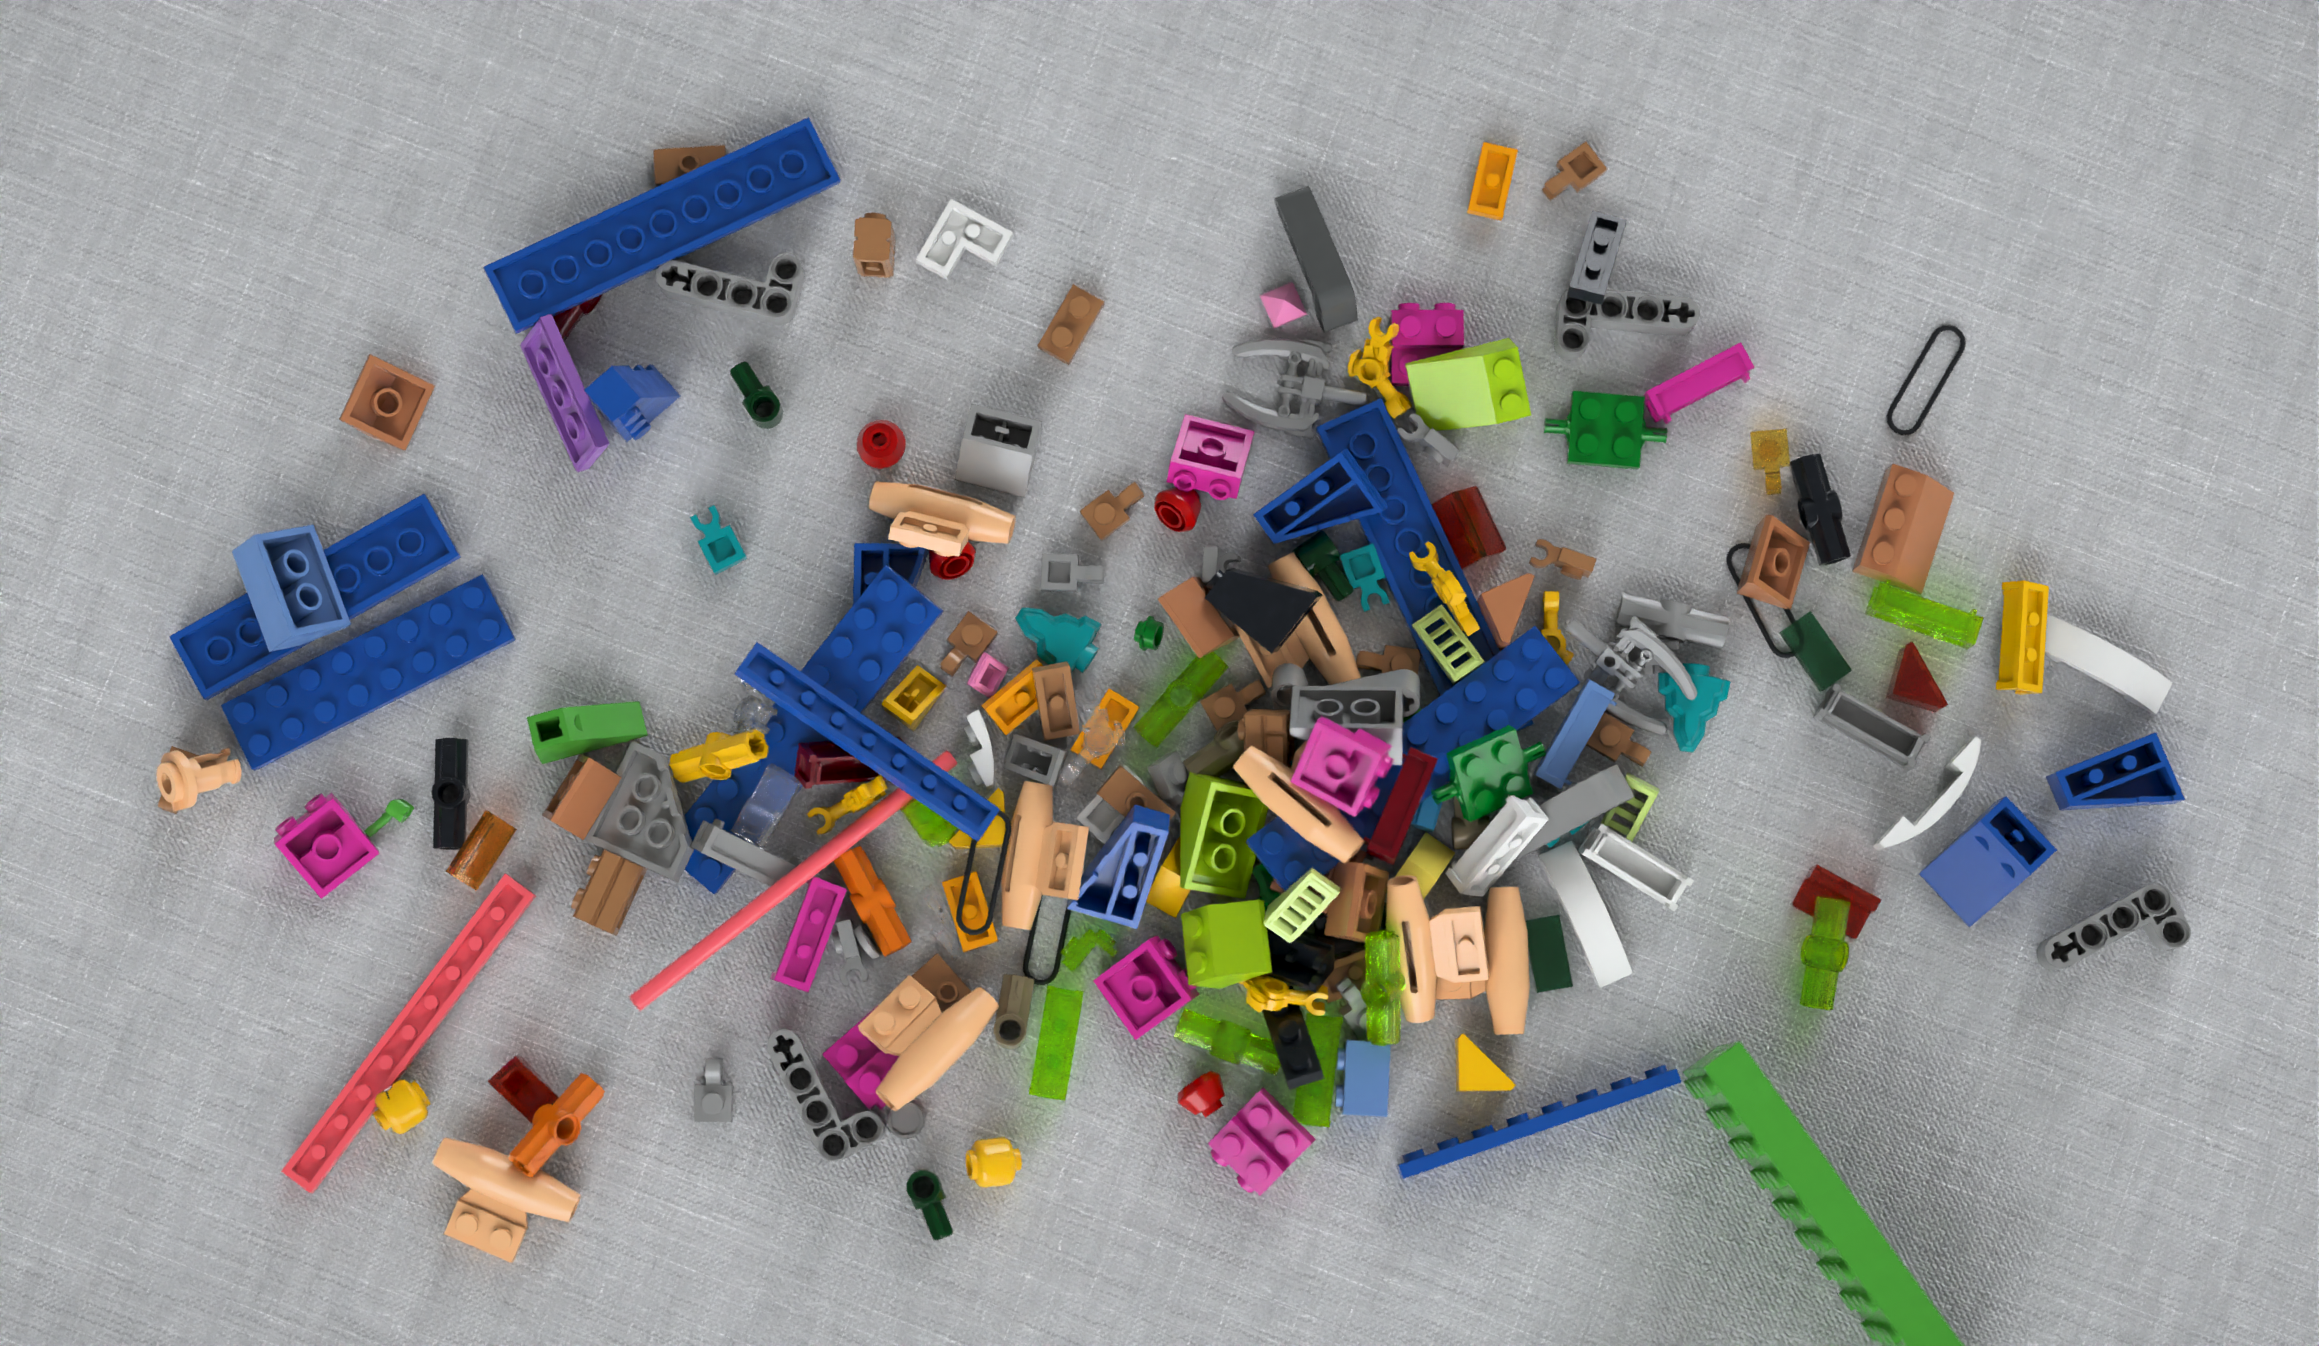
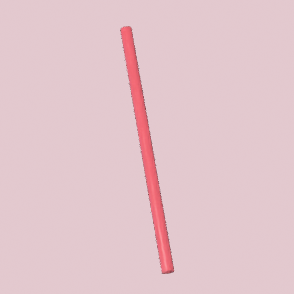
M947 750L932 761L946 772H949L957 765L955 758ZM898 787L631 994L629 998L639 1011L644 1009L914 798Z

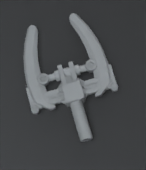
M1281 338L1254 340L1232 348V353L1236 357L1255 355L1289 357V370H1286V375L1281 374L1280 381H1284L1283 387L1278 386L1277 392L1281 393V398L1283 399L1278 411L1248 402L1231 392L1224 393L1222 399L1225 404L1251 421L1284 431V434L1313 439L1315 433L1312 430V425L1319 418V413H1315L1318 404H1322L1323 399L1364 406L1367 393L1326 385V380H1324L1322 375L1323 370L1326 369L1328 371L1329 361L1326 355L1327 352L1332 351L1331 343L1308 339L1300 341ZM1301 360L1309 362L1307 373L1297 377V366ZM1293 396H1296L1301 402L1299 414L1290 413L1289 406Z
M1632 617L1629 622L1630 628L1622 629L1617 635L1620 638L1618 642L1613 643L1611 641L1608 646L1573 619L1565 628V631L1598 657L1595 661L1597 664L1596 668L1593 671L1589 668L1584 674V682H1580L1574 690L1580 692L1587 678L1607 688L1603 684L1609 676H1617L1619 678L1617 680L1618 683L1609 688L1610 691L1615 693L1612 700L1617 705L1614 706L1609 703L1606 711L1623 722L1639 729L1657 734H1665L1667 725L1664 722L1632 708L1622 701L1619 696L1623 688L1628 686L1633 688L1636 685L1637 681L1635 678L1641 679L1644 676L1645 672L1642 670L1644 664L1653 658L1675 680L1688 699H1695L1698 694L1697 689L1681 661L1657 638L1658 635L1643 624L1638 617ZM1637 646L1642 652L1638 660L1632 662L1629 658V653Z

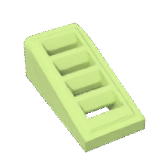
M1442 604L1412 624L1415 632L1453 685L1484 664L1485 661ZM1441 618L1445 624L1431 634H1428L1425 628ZM1450 630L1453 636L1437 646L1433 640ZM1458 642L1461 648L1445 657L1442 652ZM1466 653L1469 659L1457 668H1454L1451 663Z
M1627 772L1625 779L1629 787L1647 796L1645 802L1634 797L1628 800L1627 803L1640 809L1638 815L1621 806H1617L1605 813L1601 823L1626 835V839L1632 842L1655 801L1659 789ZM1614 813L1633 823L1631 828L1613 820Z
M1311 868L1268 905L1263 923L1284 940L1292 943L1340 893L1341 888ZM1308 886H1311L1312 888H1314L1315 890H1317V891H1318L1319 893H1321L1322 895H1321V896H1318L1317 894H1315L1313 891H1311V890L1308 889L1307 887H1308Z

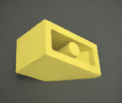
M1425 832L1394 877L1402 875L1416 877L1424 900L1455 855V852Z

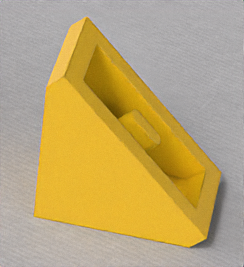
M917 665L883 700L881 705L884 711L914 732L945 690L946 685Z
M997 788L987 800L1005 813V795L1003 791ZM995 816L981 839L977 842L976 848L1002 847L1006 824L1001 816ZM959 830L949 843L954 849H970L972 837Z
M1180 837L1162 864L1151 885L1146 903L1175 919L1191 892L1190 889L1180 887Z
M1464 1033L1455 1039L1456 1092L1511 1091L1516 1086Z

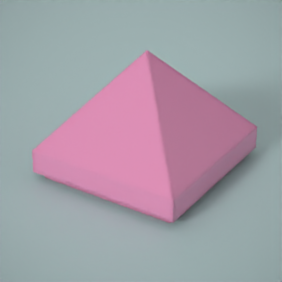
M1293 282L1260 295V299L1274 329L1307 315Z
M983 652L972 668L967 684L987 698H991L996 693L1008 667Z

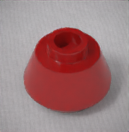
M876 420L868 423L862 428L857 438V451L860 458L867 465L874 468L884 469L895 465L905 452L906 441L903 432L896 424L887 420Z
M1174 486L1156 495L1155 512L1159 520L1166 527L1176 532H1187L1195 527L1201 511V502L1198 493L1194 489L1185 492L1178 490Z
M967 542L959 557L954 555L949 557L936 554L934 550L929 549V568L935 577L945 580L956 579L964 575L972 567L976 556L975 548Z
M1210 1070L1178 1092L1177 1102L1195 1116L1202 1112L1205 1118L1224 1106L1220 1101L1225 1096L1220 1074Z

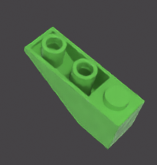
M639 701L562 707L527 717L534 750L542 764L648 736Z

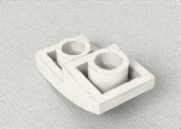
M978 709L966 716L969 725L964 727V731L972 746L975 747L980 744L982 749L970 754L973 764L967 766L977 786L984 783L986 789L990 790L994 788L995 782L994 755L986 725Z

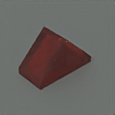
M1912 641L1899 649L1886 698L1931 712H1937L1946 707L1948 703Z
M514 1056L488 1080L489 1084L531 1123L534 1114L541 1106L546 1104L553 1105L559 1098L524 1057Z

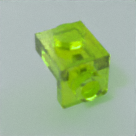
M915 798L900 809L922 842L930 847L935 845L941 847L947 844L955 835L954 831L958 829Z
M1089 928L1080 940L1074 936L1061 951V954L1065 956L1061 963L1074 973L1095 946H1098L1114 959L1118 952L1113 946L1117 942L1102 929L1095 933Z

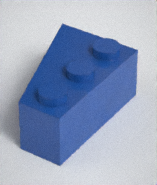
M653 364L648 365L645 369L641 365H636L633 370L629 365L611 366L584 389L597 410L626 443L632 438L638 440L644 436L651 428L649 423L681 396Z
M1346 448L1253 515L1273 544L1371 514L1383 512L1388 508V505Z
M854 543L853 605L885 565H889L914 587H917L929 549L922 547L909 548L901 544Z
M2156 732L2046 776L2059 810L2167 805L2185 800Z
M1134 805L1082 873L1078 900L1068 899L1067 909L1137 929L1169 832L1170 814Z

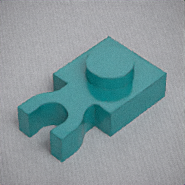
M715 505L708 508L713 517L709 524L700 523L696 514L691 516L690 519L695 528L706 536L697 542L714 574L717 575L748 558L731 526L728 525L721 529L720 514Z
M1374 543L1339 555L1347 579L1353 589L1361 587V606L1364 612L1371 610L1367 602L1371 594H1378L1383 605L1390 603L1386 592L1377 583L1378 580L1385 578V574Z

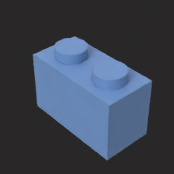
M1346 1040L1344 1048H1338L1337 1070H1343V1085H1336L1335 1107H1342L1341 1115L1388 1116L1391 1042Z

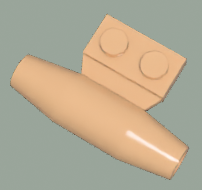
M876 481L869 500L870 510L894 520L890 526L888 539L898 541L902 546L909 548L922 547L934 550L936 554L946 557L953 555L959 557L968 541L1009 544L1016 521L1015 515L976 498L919 484Z
M1294 552L1269 564L1268 568L1273 579L1317 590L1323 596L1279 651L1272 654L1239 626L1234 624L1267 688L1272 687V675L1279 665L1292 663L1303 668L1309 659L1329 685L1361 678L1349 640L1321 587Z
M1305 741L1295 752L1291 768L1256 747L1250 746L1233 767L1263 804L1304 839L1343 863H1348L1360 850L1365 841L1337 809L1338 807L1290 782L1308 741Z
M1029 781L1023 782L1011 819V834L1002 873V926L1031 930L1042 895L1074 900L1079 898L1089 827L1053 822L1052 785Z
M1402 875L1389 879L1387 882L1386 932L1393 981L1405 1019L1411 1023H1422L1435 1017L1437 976L1452 981V983L1489 980L1481 906L1444 909L1429 919L1417 878L1411 875Z
M1519 887L1489 888L1484 925L1489 980L1452 983V981L1437 976L1436 1000L1472 999L1486 991L1494 1034H1524L1530 982L1528 930Z
M908 975L858 1025L859 1031L885 1054L899 1056L875 1090L878 1097L889 1108L898 1111L931 1087L977 1040L999 1008L996 1000L986 990L977 987L941 1013L936 997L912 976Z
M445 1137L436 1152L433 1165L470 1188L457 1201L444 1232L445 1235L512 1263L528 1229L527 1212L561 1221H571L579 1204L581 1194L541 1169L532 1178L527 1176L511 1163L508 1155Z

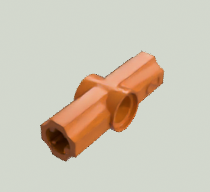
M861 845L848 850L835 859L834 863L851 893L849 897L864 924L867 923L884 957L911 944L912 941L894 909L896 905L883 880L881 878L878 879Z
M580 1073L553 1105H543L536 1111L532 1120V1129L509 1153L508 1159L515 1167L532 1178L560 1145H570L578 1138L581 1131V1121L602 1099L605 1091L590 1076Z

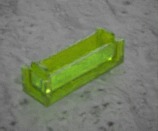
M1888 579L1884 583L1879 582L1878 587H1873L1865 615L1967 650L1975 645L1984 617L1976 615V609H1972L1967 613L1891 587V580Z
M1047 985L1029 1095L1066 1101L1084 991H1073Z
M1306 1013L1305 1023L1320 1062L1324 1079L1296 1087L1293 1117L1302 1125L1330 1128L1337 1050L1339 1048L1343 1017L1316 1016Z

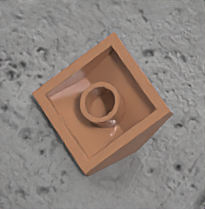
M369 354L339 420L370 437L405 451L435 385Z
M1191 577L1158 598V601L1198 658H1201L1237 640L1240 636L1230 619L1205 599L1209 589L1202 582V579L1200 577Z

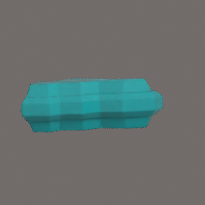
M1022 607L1015 617L1024 635L1037 644V656L1047 665L1068 661L1071 673L1075 668L1084 673L1099 650L1092 643L1102 624L1087 616L1077 619L1065 613L1053 617L1042 609Z
M1682 663L1697 689L1698 694L1693 700L1688 699L1667 672L1658 673V692L1665 697V711L1674 718L1673 735L1679 750L1693 753L1705 735L1706 721L1717 715L1719 703L1727 699L1731 681L1709 676L1710 666Z

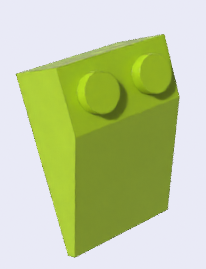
M1510 338L1405 363L1415 414L1419 415L1430 429L1443 431L1495 425L1532 416L1518 347Z
M1189 772L1180 810V887L1245 899L1256 855L1247 845L1246 840L1264 827L1268 807L1261 802L1250 788L1245 787L1244 782Z

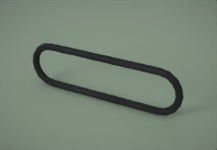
M1943 325L1937 328L1929 338L1888 410L1887 423L1895 433L1910 435L1916 432L1923 423L1964 351L1966 345L1965 337L1957 327ZM1946 330L1955 332L1960 339V347L1919 419L1909 430L1898 429L1892 421L1893 411L1940 332Z
M1736 544L1727 554L1726 563L1737 586H1739L1740 579L1732 565V556L1738 549H1750L1751 544ZM1743 596L1773 653L1783 658L1797 655L1803 647L1804 638L1790 609H1784L1799 640L1796 649L1785 653L1775 647L1749 597Z
M1000 810L997 815L1001 816L1005 821L1006 831L988 917L985 925L977 930L967 928L962 921V911L977 841L973 838L971 841L956 912V921L959 928L970 935L984 933L990 927L993 920L1011 834L1010 819Z
M1042 897L1029 932L1023 961L1024 975L1032 979L1035 978L1030 975L1028 964ZM1067 906L1053 972L1044 980L1035 979L1034 984L1036 985L1051 983L1058 974L1071 910L1067 909Z

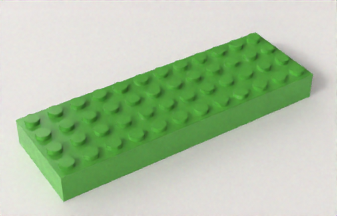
M1740 1041L1717 1046L1683 1071L1687 1077L1684 1084L1696 1100L1701 1098L1707 1104L1709 1110L1706 1111V1115L1718 1130L1720 1128L1726 1130L1731 1137L1728 1145L1740 1160L1743 1158L1748 1160L1753 1167V1170L1749 1173L1762 1190L1767 1188L1775 1197L1772 1205L1784 1220L1789 1218L1798 1230L1794 1232L1795 1237L1806 1250L1811 1249L1819 1257L1820 1260L1816 1262L1817 1267L1829 1281L1833 1279L1842 1289L1838 1293L1839 1297L1849 1310L1853 1311L1855 1309L1864 1319L1860 1325L1872 1341L1878 1340L1883 1346H1963Z

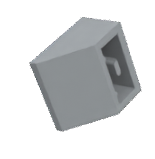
M971 403L962 437L955 480L1025 498L1043 430L1042 421Z

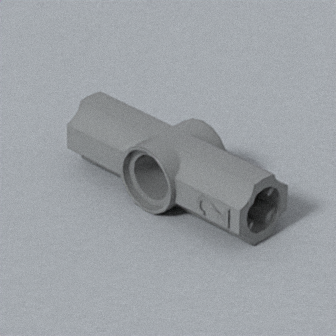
M1623 593L1617 612L1616 625L1630 628L1629 622L1635 616L1658 635V639L1679 641V643L1688 641L1722 649L1727 637L1730 618L1694 610L1692 606L1679 601L1660 600L1659 602Z

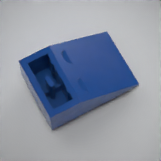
M2005 796L1995 801L1931 861L1919 875L1968 927H1971L2037 870L2057 849Z

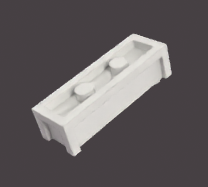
M1508 796L1506 799L1507 804L1458 862L1453 861L1451 864L1453 868H1449L1445 874L1460 894L1483 897L1549 820L1533 798L1521 800L1516 796Z
M1596 821L1578 850L1585 857L1609 870L1674 912L1678 907L1676 902L1687 885L1691 886L1694 882L1691 878L1599 821Z

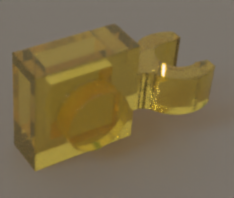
M1787 428L1750 432L1753 470L1764 469L1766 495L1781 494L1780 468L1790 467Z

